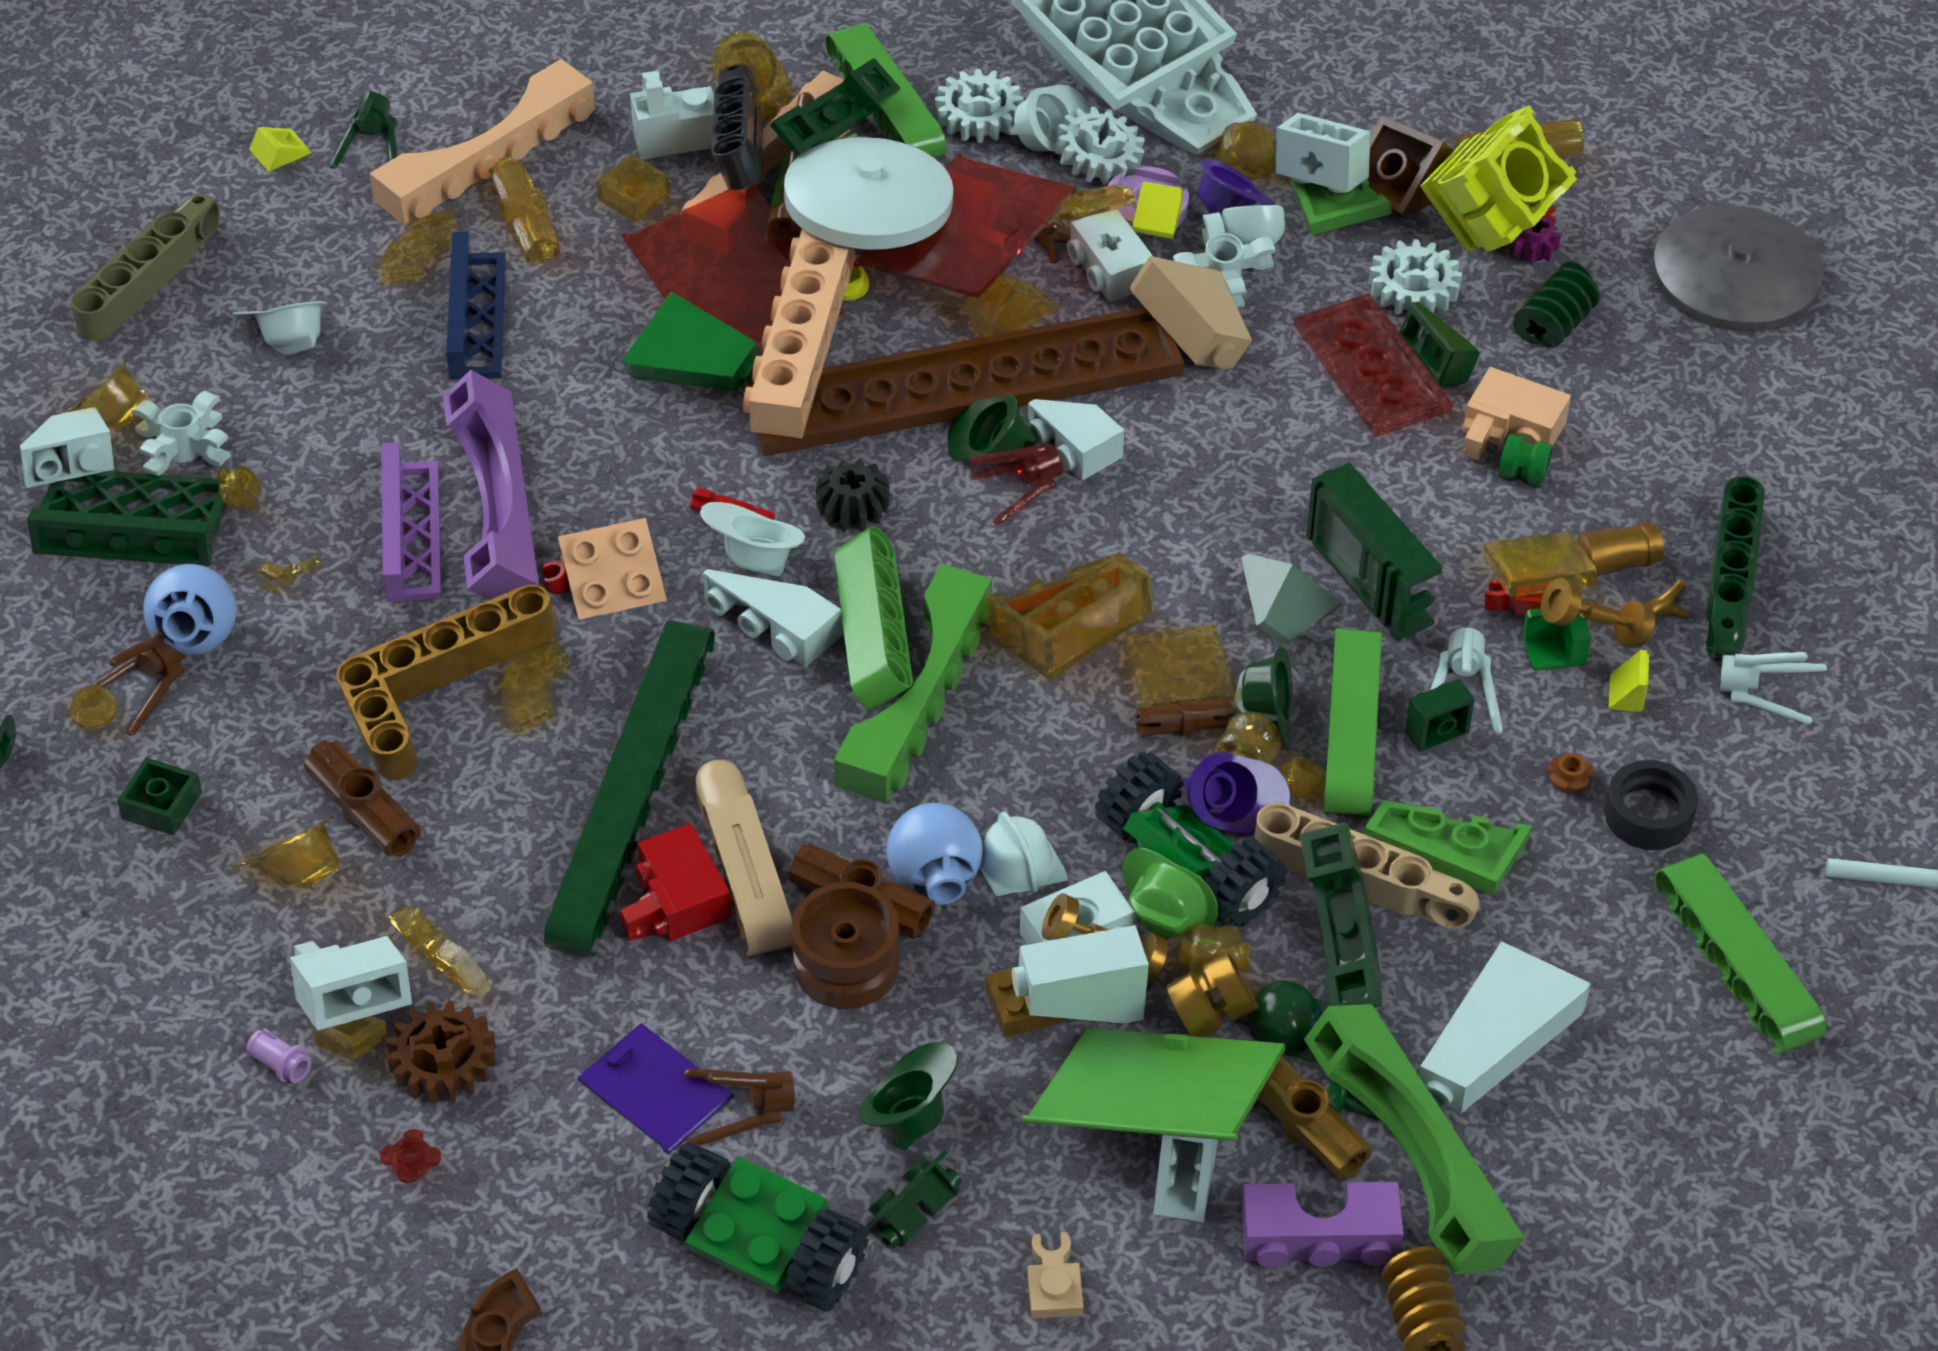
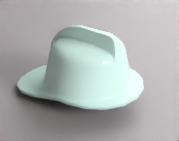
M1069 85L1037 88L1031 91L1028 98L1018 105L1014 115L1015 125L1008 132L1009 135H1018L1022 143L1031 151H1054L1056 141L1054 140L1059 124L1063 123L1064 116L1070 115L1074 117L1076 109L1079 108L1086 114H1089L1091 109L1082 94Z
M324 301L303 302L267 311L233 312V314H253L265 342L284 355H291L312 349L315 346L316 338L319 337L321 330V310L329 306V304Z
M711 502L703 505L700 511V515L705 523L714 530L724 534L725 551L731 561L738 567L746 570L780 576L784 571L790 549L804 543V533L795 526L769 519L734 504Z
M1005 811L998 815L997 822L986 833L982 860L979 867L996 896L1030 890L1037 892L1040 886L1068 880L1065 868L1048 842L1044 830L1035 821L1025 817H1009Z

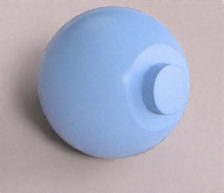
M182 564L165 570L151 583L144 598V621L151 636L158 633L159 630L163 631L166 635L164 643L185 655H200L218 647L230 634L236 619V601L227 581L214 570L198 564Z
M925 803L906 811L893 825L887 840V861L893 876L900 885L934 900L935 904H950L959 900L964 895L966 886L976 876L982 860V841L977 827L964 812L944 803Z

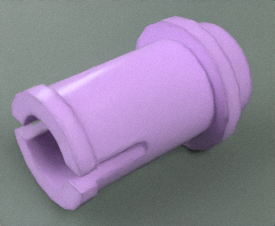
M263 1028L262 1031L260 1029L251 1036L246 1046V1053L249 1057L260 1061L276 1071L277 1078L284 1083L288 1081L298 1083L305 1078L310 1070L311 1058L308 1057L305 1048L300 1045L291 1046L266 1028Z

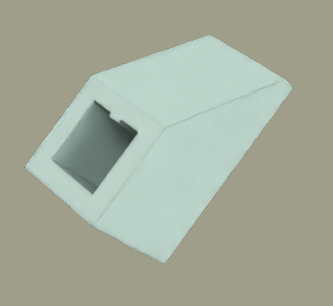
M1034 399L1028 403L1030 432L1036 438L1035 445L1042 446L1055 438L1054 458L1063 471L1068 472L1071 470L1083 481L1123 458L1124 429L1097 405Z
M96 407L53 415L20 445L24 482L27 488L114 470L110 431Z

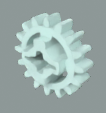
M976 69L973 76H968L966 72L961 71L959 80L948 77L946 78V87H938L937 97H935V115H938L940 126L947 125V134L952 135L960 132L961 140L966 141L970 136H976L977 142L982 143L984 136L988 135L996 141L999 140L1000 131L1009 134L1008 130L1012 125H1015V111L1018 105L1023 102V96H1020L1019 85L1011 86L1010 77L997 79V71H992L988 76L982 75L980 69Z
M1091 107L1090 113L1086 114L1079 108L1076 109L1074 117L1065 115L1063 123L1059 124L1054 140L1056 141L1054 151L1057 154H1062L1061 165L1071 164L1073 166L1071 174L1074 176L1083 172L1086 174L1087 182H1091L1094 177H1100L1103 185H1107L1110 177L1114 178L1122 173V178L1125 177V174L1134 175V168L1140 166L1144 154L1142 149L1144 138L1137 137L1139 129L1137 126L1127 127L1125 125L1127 117L1122 116L1115 119L1110 109L1105 114H1099L1096 107Z
M1414 239L1412 246H1406L1402 241H1397L1396 250L1384 246L1382 248V256L1374 255L1372 267H1370L1368 284L1372 285L1371 295L1372 297L1381 296V307L1394 305V314L1397 315L1402 313L1403 310H1409L1412 302H1420L1433 313L1435 307L1446 311L1448 310L1449 301H1457L1458 291L1461 287L1462 272L1458 271L1459 261H1449L1450 251L1448 250L1436 252V243L1433 242L1426 248L1421 247L1417 239Z

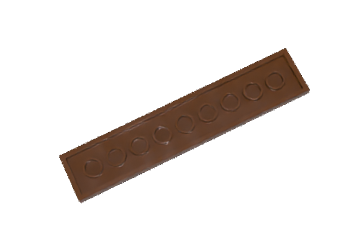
M1145 307L825 367L822 369L802 439L758 432L756 434L763 455L768 456L954 420L972 402L985 398L999 397L1005 394H1013L1017 398L1018 407L1028 405L1034 399L1052 401L1181 376L1184 373V361L1175 340ZM753 381L743 383L744 393L747 386L753 387Z

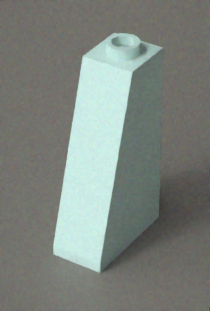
M1501 941L1420 1066L1419 1077L1440 1109H1447L1449 1107L1459 1113L1464 1112L1578 1019L1585 1010L1591 983Z

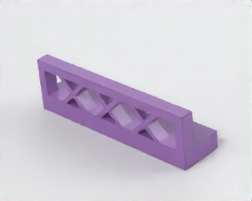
M399 442L381 443L382 565L387 602L442 598L438 461L402 463ZM429 474V482L417 492L403 484V476ZM429 493H430V501L427 500L426 498H424V497H425L426 495H428ZM404 495H406L407 497H409L405 502H404ZM416 503L430 511V514L417 525L404 517V513ZM429 526H430V533H428L427 531H425V529L428 528ZM404 527L407 528L408 530H410V531L407 532L405 535H404ZM417 536L431 544V547L418 558L404 550V546ZM430 559H431V567L426 564V562H427L428 560H430ZM405 560L410 563L406 568ZM417 569L431 577L430 587L405 588V579Z

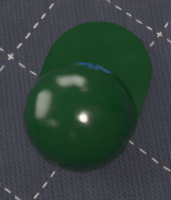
M1279 980L1267 984L1254 996L1258 1009L1248 1014V1027L1252 1037L1259 1042L1284 1043V1055L1318 1062L1304 1041V1038L1327 1007L1330 1006V1003L1315 999L1303 985L1294 981Z

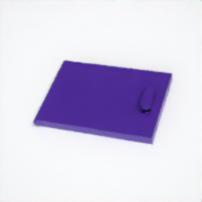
M642 1023L577 1077L578 1081L660 1145L666 1154H670L734 1097L731 1091L726 1090L720 1084L710 1083L708 1080L686 1078L684 1074L686 1069L700 1068ZM609 1065H616V1068H610Z

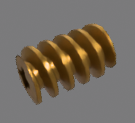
M1421 1246L1403 1251L1385 1265L1381 1274L1384 1286L1388 1289L1387 1297L1389 1304L1393 1307L1392 1314L1394 1322L1398 1325L1397 1331L1400 1341L1403 1342V1351H1466V1344L1462 1340H1458L1466 1332L1463 1321L1457 1318L1460 1315V1308L1458 1303L1452 1300L1455 1296L1454 1288L1447 1282L1450 1278L1447 1267L1442 1265L1444 1255L1443 1251L1438 1247Z

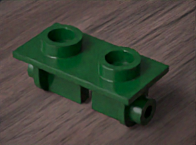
M945 1150L932 1162L925 1156L920 1158L902 1176L908 1185L898 1195L889 1188L867 1209L874 1218L866 1225V1229L869 1230L875 1224L882 1231L879 1234V1239L887 1248L893 1250L898 1244L902 1247L905 1246L908 1240L928 1221L915 1207L918 1203L933 1217L952 1197L959 1193L958 1186L962 1183L959 1174L951 1168L944 1170L938 1164L948 1154Z

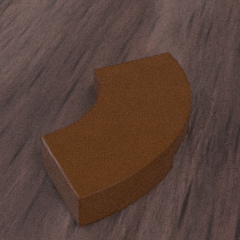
M517 1268L493 1282L475 1301L470 1309L471 1314L464 1326L462 1335L459 1337L458 1351H513L514 1341L524 1325L541 1314L539 1304Z

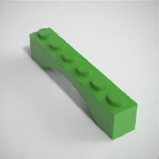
M941 563L924 594V622L931 638V651L924 669L912 687L893 705L874 717L851 727L834 758L835 787L885 803L889 800L894 789L901 791L904 788L909 775L910 765L908 762L911 756L919 757L922 754L927 741L928 732L926 728L930 721L937 723L940 720L945 706L944 694L947 689L955 690L957 688L963 671L961 662L965 656L973 657L979 644V629L981 625H990L993 620L992 605L997 603V600L992 598L991 578Z
M1372 1004L1328 1006L1304 1038V1041L1327 1077L1366 1105L1387 1126L1407 1152L1419 1174L1427 1196L1430 1217L1428 1235L1435 1246L1443 1251L1444 1260L1454 1275L1487 1272L1501 1267L1525 1237Z

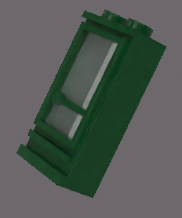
M1350 462L1333 470H1326L1317 477L1312 478L1306 537L1312 540V544L1374 616L1376 618L1381 616L1380 623L1383 626L1391 625V635L1396 641L1434 625L1435 621L1425 611L1434 602V596L1429 590H1423L1414 595L1410 593L1412 586L1441 574L1443 568L1441 564Z

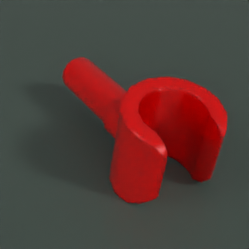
M551 561L543 565L542 570L546 577L543 579L546 590L552 594L566 592L570 585L564 564L559 561Z

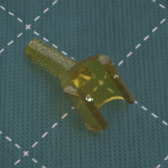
M314 556L284 569L271 561H266L259 567L258 573L286 588L291 584V580L298 575L320 566L321 560L318 556ZM265 580L258 583L260 587L272 594L281 592L280 589Z

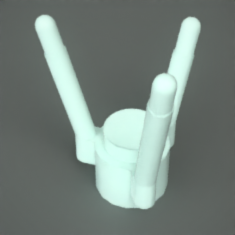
M1472 628L1457 629L1449 636L1448 650L1440 653L1439 667L1430 690L1444 683L1447 672L1451 668L1460 676H1472L1479 671L1493 730L1496 733H1501L1503 731L1501 716L1490 671L1491 658L1484 654L1485 638L1482 633Z
M1806 652L1723 655L1720 691L1731 692V702L1748 704L1792 720L1810 724L1812 723L1811 717L1748 694V689L1758 690L1760 673L1822 672L1827 670V666L1825 664L1790 663L1807 660L1808 655Z

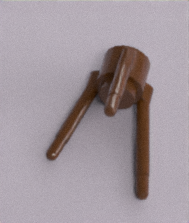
M161 630L147 640L112 657L109 660L110 666L115 667L121 663L123 664L83 690V695L88 696L138 666L150 676L154 677L159 673L164 675L128 728L127 735L129 736L136 734L172 682L185 671L180 662L186 658V655L165 644L164 638H166V635Z
M686 1069L684 1072L686 1078L708 1080V1082L715 1084L749 1086L751 1108H760L761 1114L684 1140L681 1146L683 1144L687 1145L688 1142L704 1145L763 1124L780 1123L781 1112L794 1110L795 1091L791 1071L747 1073L709 1069Z

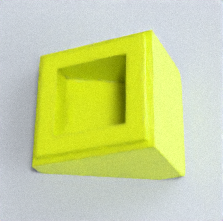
M258 127L249 148L268 172L311 154L309 148L292 129Z
M1143 182L1132 225L1134 232L1173 239L1182 212L1183 190L1179 187Z
M1647 650L1638 651L1610 674L1608 708L1632 712L1643 711L1649 677V654H1647Z

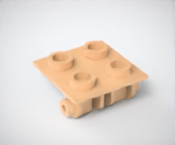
M646 518L558 536L562 553L560 559L566 569L579 620L667 601Z

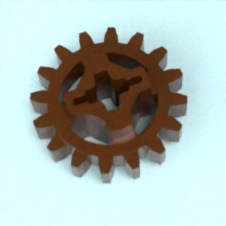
M448 1001L444 1010H437L434 1003L429 1002L427 1003V1013L420 1015L414 1009L408 1011L410 1023L396 1022L394 1024L396 1037L387 1038L389 1054L386 1056L389 1071L394 1073L397 1087L401 1088L408 1085L410 1097L414 1099L423 1091L428 1092L429 1103H435L439 1094H446L450 1102H455L456 1091L460 1089L472 1095L475 1093L473 1081L476 1079L487 1082L489 1080L488 1067L496 1065L494 1032L488 1030L486 1017L482 1016L474 1019L473 1007L469 1005L460 1013L456 1012L453 1001Z

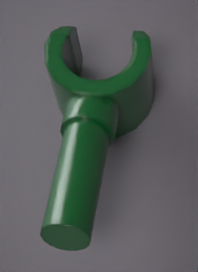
M1333 1081L1324 1086L1329 1095V1105L1339 1115L1345 1109L1352 1113L1355 1112L1380 1120L1366 1105L1356 1098L1350 1097V1092Z

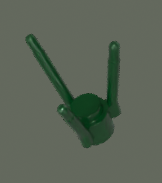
M367 91L360 97L356 113L352 116L350 126L329 165L331 169L338 166L358 130L368 135H374L385 130L388 159L391 161L397 157L394 130L397 120L389 115L391 105L384 95Z

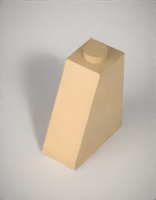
M1150 256L1130 286L1135 297L1196 365L1222 370L1234 368L1252 342L1220 270Z

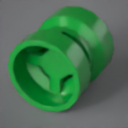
M1510 433L1504 446L1498 475L1508 479L1521 476V478L1527 480L1528 484L1542 487L1550 466L1553 444L1541 441L1536 444H1527L1524 437Z

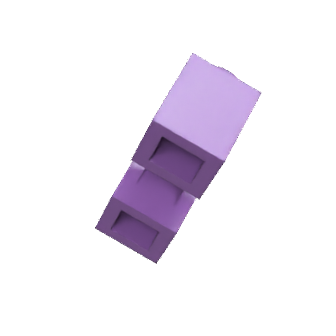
M1347 1182L1343 1210L1329 1218L1311 1216L1299 1206L1296 1198L1295 1183L1243 1185L1241 1216L1245 1262H1258L1261 1266L1275 1268L1286 1264L1287 1261H1310L1315 1266L1328 1267L1338 1263L1339 1260H1361L1369 1266H1380L1388 1263L1393 1257L1401 1253L1404 1233L1398 1182Z

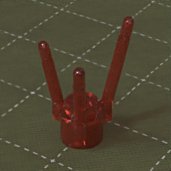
M1042 443L1030 448L984 454L970 459L971 465L1016 460L974 472L970 475L971 480L1018 470L1024 483L1029 484L1033 482L1037 485L993 519L995 525L1001 524L1041 494L1056 488L1054 478L1062 475L1063 464L1058 451L1052 444Z

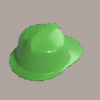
M1135 848L1125 856L1122 864L1124 883L1130 894V905L1139 923L1148 932L1165 939L1180 937L1185 933H1205L1215 924L1218 916L1217 900L1212 889L1200 876L1147 848Z

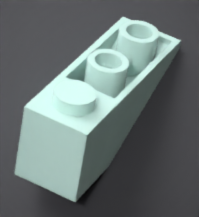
M710 569L703 572L704 599L710 610L721 616L734 605L749 607L738 617L740 628L749 637L756 638L770 626L771 645L776 654L783 660L790 661L793 659L806 668L842 637L841 609L806 586Z

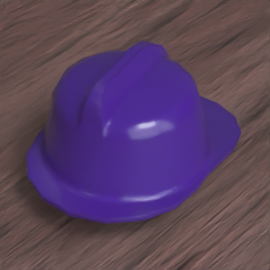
M1211 158L1202 160L1201 165L1205 172L1197 195L1210 214L1219 212L1222 217V212L1226 208L1254 206L1256 203L1276 205L1273 200L1261 193L1238 170L1219 160Z
M1215 752L1204 757L1195 767L1190 777L1183 779V787L1187 789V797L1192 811L1201 822L1214 828L1252 836L1255 834L1258 812L1264 806L1271 803H1282L1290 806V790L1285 777L1276 767L1260 760L1227 752ZM1214 809H1225L1217 813L1211 812Z

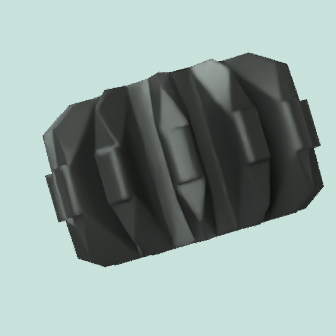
M861 457L855 463H848L842 458L839 467L826 465L823 476L818 477L815 485L816 507L819 510V515H825L829 526L841 520V526L845 532L851 526V523H857V526L864 531L867 519L870 522L879 524L882 513L888 512V507L890 506L887 475L880 473L877 463L864 466Z

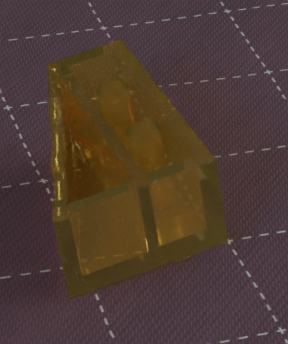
M1120 552L1067 569V577L1043 584L1040 579L1028 582L1027 590L1004 598L1000 592L986 596L990 634L1005 648L1049 681L1055 679L1153 614L1150 573Z

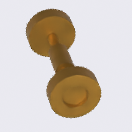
M1564 578L1553 580L1543 593L1541 613L1543 618L1549 623L1566 626L1580 612L1582 618L1607 626L1615 623L1614 633L1617 641L1622 645L1632 648H1640L1645 645L1654 631L1655 613L1648 604L1629 601L1623 605L1618 614H1616L1614 608L1595 602L1585 601L1582 604V593L1579 585Z
M1061 893L1049 906L1043 920L1041 933L1044 939L1050 941L1067 938L1072 929L1081 934L1109 929L1095 923L1088 926L1077 921L1079 913L1078 899ZM1153 933L1147 934L1141 940L1149 964L1147 984L1152 982L1159 974L1168 951L1167 940Z

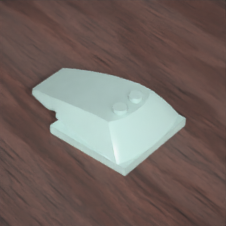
M1011 0L1012 5L1022 14L1029 28L1041 44L1072 77L1114 110L1121 112L1139 125L1179 148L1198 155L1250 125L1257 116L1238 82L1231 74L1226 73L1221 68L1223 58L1219 52L1234 44L1237 33L1205 0Z

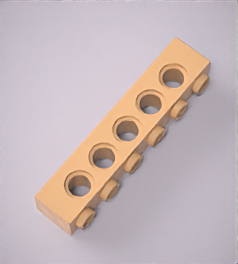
M802 229L799 238L793 237L790 248L791 266H784L781 276L782 295L775 296L772 304L771 319L773 324L772 326L766 325L762 338V350L764 353L763 356H756L754 361L753 387L747 386L744 393L743 412L750 414L751 432L802 439L854 265L855 248L827 242L808 233L804 229Z

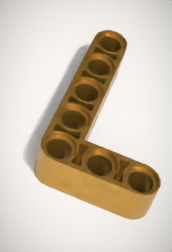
M538 585L522 586L359 653L342 662L336 673L347 708L381 776L391 780L405 779L417 770L419 764L408 727L397 707L398 704L545 644L555 636L558 626L549 593L545 588Z

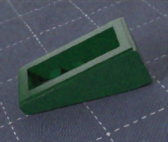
M1420 302L1411 303L1397 337L1439 387H1455L1467 383L1480 355L1479 351L1467 339ZM1423 326L1424 329L1422 331V334L1420 338H1418V334L1421 330V327Z

